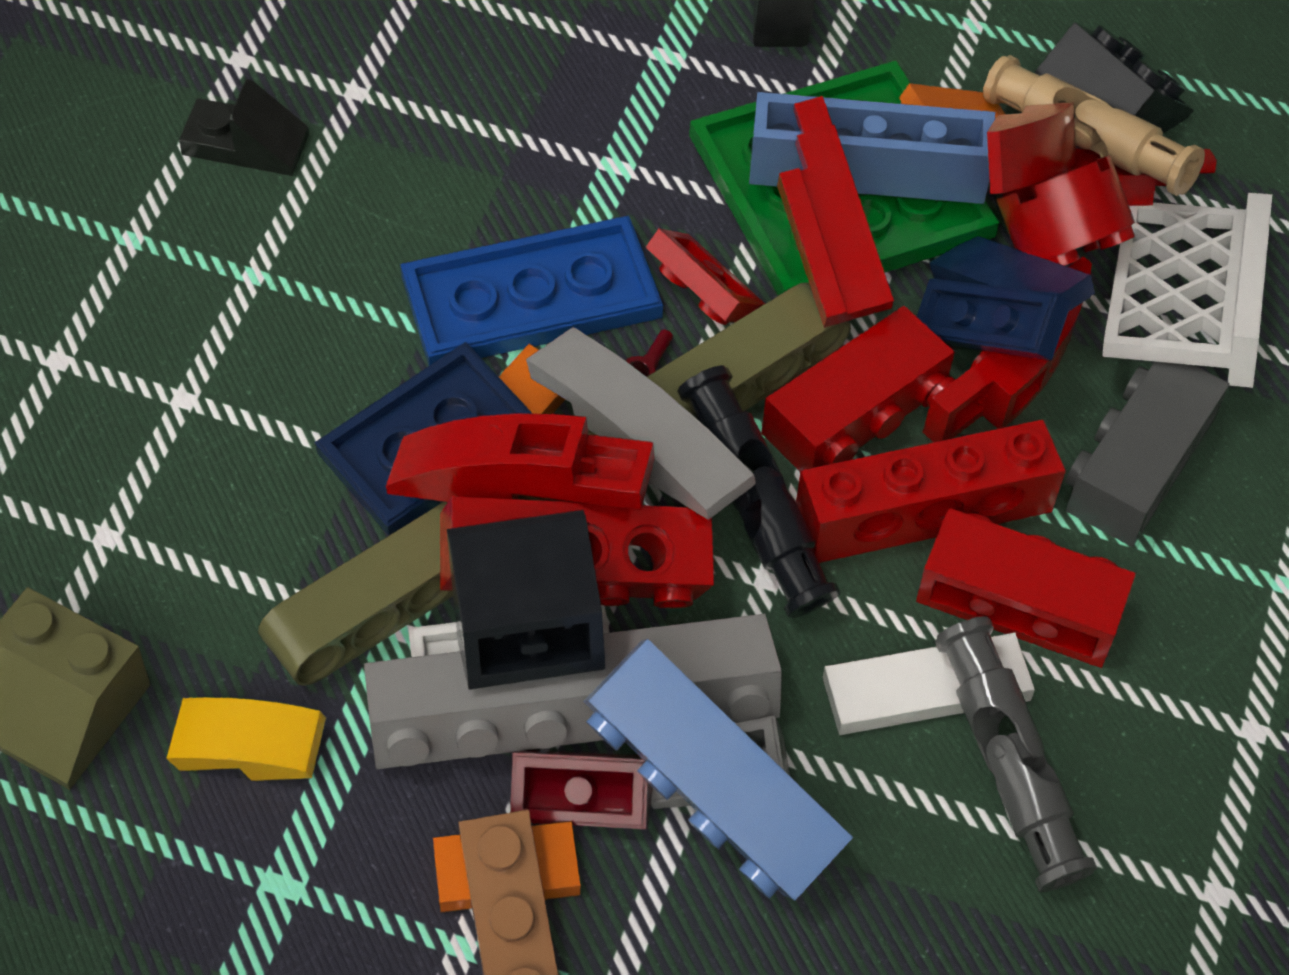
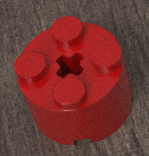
M1110 155L1090 161L1087 165L1080 168L1066 170L1048 180L1011 192L1009 195L996 199L1015 249L1064 266L1080 259L1076 248L1082 246L1084 252L1098 248L1103 250L1135 237L1131 226L1135 223Z

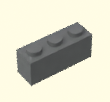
M1154 362L1149 370L1139 366L1124 391L1123 399L1128 402L1122 411L1112 407L1101 422L1094 438L1095 441L1099 442V445L1093 454L1082 450L1073 463L1065 483L1073 487L1066 512L1133 547L1216 419L1230 383L1195 365Z

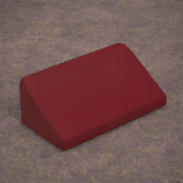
M547 750L513 752L510 813L529 810L531 823L552 824L572 821V825L647 829L653 787L637 772L645 763L639 755Z

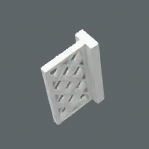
M1248 193L1246 210L1153 203L1150 206H1130L1135 223L1131 225L1135 237L1120 243L1104 336L1103 357L1229 368V386L1253 388L1261 323L1272 194ZM1138 223L1162 224L1166 228L1152 234ZM1215 228L1228 229L1230 231L1212 239L1201 230ZM1184 239L1194 247L1178 253L1169 245ZM1152 254L1162 262L1145 268L1136 260ZM1211 258L1221 265L1222 268L1208 274L1198 267L1197 264ZM1178 273L1189 281V283L1174 289L1163 280ZM1146 289L1157 298L1141 305L1130 295ZM1207 294L1216 300L1218 304L1203 310L1191 300ZM1173 309L1186 318L1169 326L1157 316ZM1138 325L1152 334L1145 338L1119 336V334ZM1202 330L1217 341L1219 345L1194 343L1186 337Z

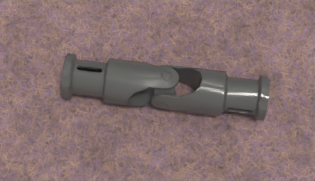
M986 616L975 617L954 624L937 635L935 644L939 652L947 653L960 684L956 690L957 697L989 770L995 776L996 788L1015 836L1025 839L1039 873L1035 880L1038 891H1053L1088 877L1094 873L1097 866L1093 858L1084 856L1069 821L1074 812L1053 767L1046 760L1043 742L1013 670L1003 667L990 635L994 629L991 619ZM1007 715L1014 723L1017 732L1007 736L998 735L999 724L1003 717Z

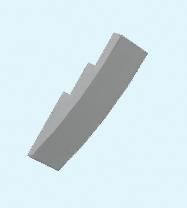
M572 327L526 359L531 379L571 402L574 416L587 417L588 430L598 436L653 442L655 461L649 483L709 520L756 484L754 474L707 427L668 393L617 354L576 328Z

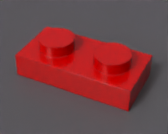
M659 228L645 247L662 262L659 267L660 272L674 284L686 289L689 287L701 298L698 304L699 308L707 316L720 324L728 325L729 322H737L765 304L689 234Z

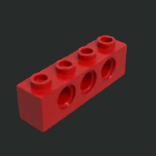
M1042 419L801 470L796 504L816 542V546L812 550L818 562L822 563L937 538L948 507L966 514L975 513L983 515L995 524L1051 513L1066 470L1047 426Z
M452 496L440 513V591H453L446 529L584 510L601 606L625 605L629 603V597L654 598V606L659 608L675 609L689 607L693 605V600H696L714 586L712 517L708 520L688 507L642 505L641 510L581 502ZM629 546L642 547L649 553L653 562L652 571H643L633 565L628 555Z

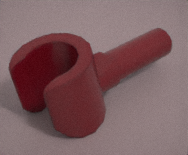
M662 329L646 355L632 356L625 361L646 377L656 372V368L659 365L658 362L673 340V334L668 330Z

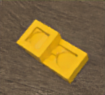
M183 698L166 759L179 771L239 768L251 781L312 778L326 717L319 710L277 702L238 698Z

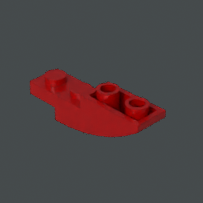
M1083 256L1070 265L1069 268L1090 274L1092 263ZM1083 303L1068 312L1052 361L982 351L973 361L970 369L956 380L953 377H947L942 380L927 399L929 410L923 433L933 442L952 439L981 416H984L997 429L1006 427L1036 398L1056 371L1069 345Z
M515 413L453 420L424 428L403 437L386 483V490L389 495L448 502L452 496L518 499V495L641 510L655 461L654 444L647 441L588 434L587 417Z

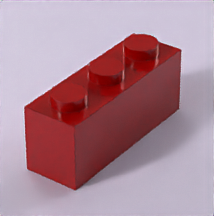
M904 305L766 397L761 434L799 472L805 469L852 460L858 449L873 438L883 439L893 433L904 417L921 405L929 407L927 399L930 393L942 380L949 377L955 352Z
M948 507L925 565L916 602L965 620L986 616L991 619L994 626L993 630L1004 634L1016 633L1017 638L1102 669L1114 640L1136 573L1118 567L1114 562L1106 558L1089 557L1058 546L1046 537L1026 535L995 524L983 515L975 513L966 514Z

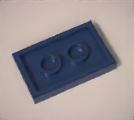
M464 342L314 443L317 454L389 536L443 502L387 494L386 483L404 436L453 420L486 415L533 413L480 356Z

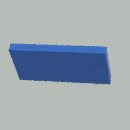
M629 215L400 264L402 281L428 366L464 342L480 358L524 349L528 344L538 346L550 343L572 327L588 335L663 317V303Z

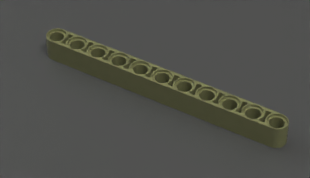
M808 282L800 283L647 376V378L661 387L697 419L691 404L682 401L677 390L686 380L701 371L724 365L729 368L733 376L729 384L744 412L838 350L849 336L851 324L846 321L824 328L810 284ZM588 430V434L596 435L595 433ZM518 495V499L521 500L573 502L534 496ZM447 502L441 503L282 601L263 618L258 628L259 636L298 685L314 684L453 596V591H440V513Z

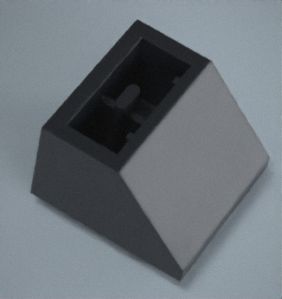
M1074 22L1034 72L1039 76L1046 73L1055 76L1105 101L1112 108L1121 109L1160 127L1163 134L1186 120L1194 111L1179 98L1185 89L1176 80L1160 69L1156 71L1143 61L1146 56L1137 47L1122 36L1117 38L1101 25H1098L1094 31H1091Z
M584 510L446 529L458 646L469 690L606 669L602 609Z

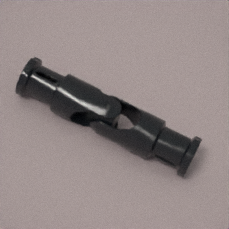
M720 365L703 370L680 385L677 392L682 401L691 404L697 419L744 465L754 471L756 484L735 499L732 504L739 511L744 521V528L764 569L773 571L788 601L784 607L787 616L797 618L811 613L833 601L841 592L836 583L828 582L812 550L816 546V542L795 500L788 493L784 478L750 412H743L729 384L733 378L729 368Z

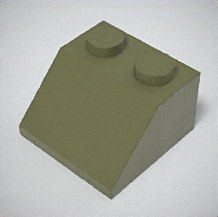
M27 587L0 619V752L70 790L151 685L139 646Z

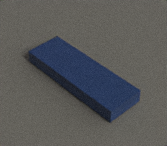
M980 236L955 246L930 262L934 279L1058 293L1072 301L1069 311L1095 294L1090 274Z
M930 278L916 317L950 346L1052 361L1072 301L1058 293Z

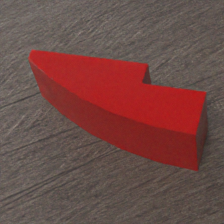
M1074 102L1028 105L1021 114L997 115L987 131L990 194L1006 193L1048 180L1073 166L1076 162Z

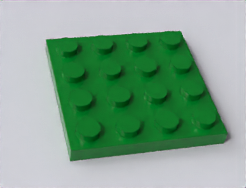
M895 60L783 94L901 104L899 97L910 81ZM756 102L690 121L689 137L778 296L800 283H809L778 187L749 184ZM858 193L884 272L942 255L955 246L977 236L988 240L996 238L999 221L986 201L984 204Z

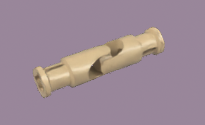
M1011 55L999 58L988 73L983 87V97L987 102L991 104L1004 103L1020 112H1023L1028 105L1074 102L1076 146L1090 149L1101 157L1110 155L1115 166L1137 176L1145 173L1165 183L1167 191L1175 196L1184 195L1197 180L1205 159L1203 148L1197 145L1185 147L1163 136L1160 127L1121 109L1112 108L1105 101L1047 73L1039 76L1021 67L1019 59Z

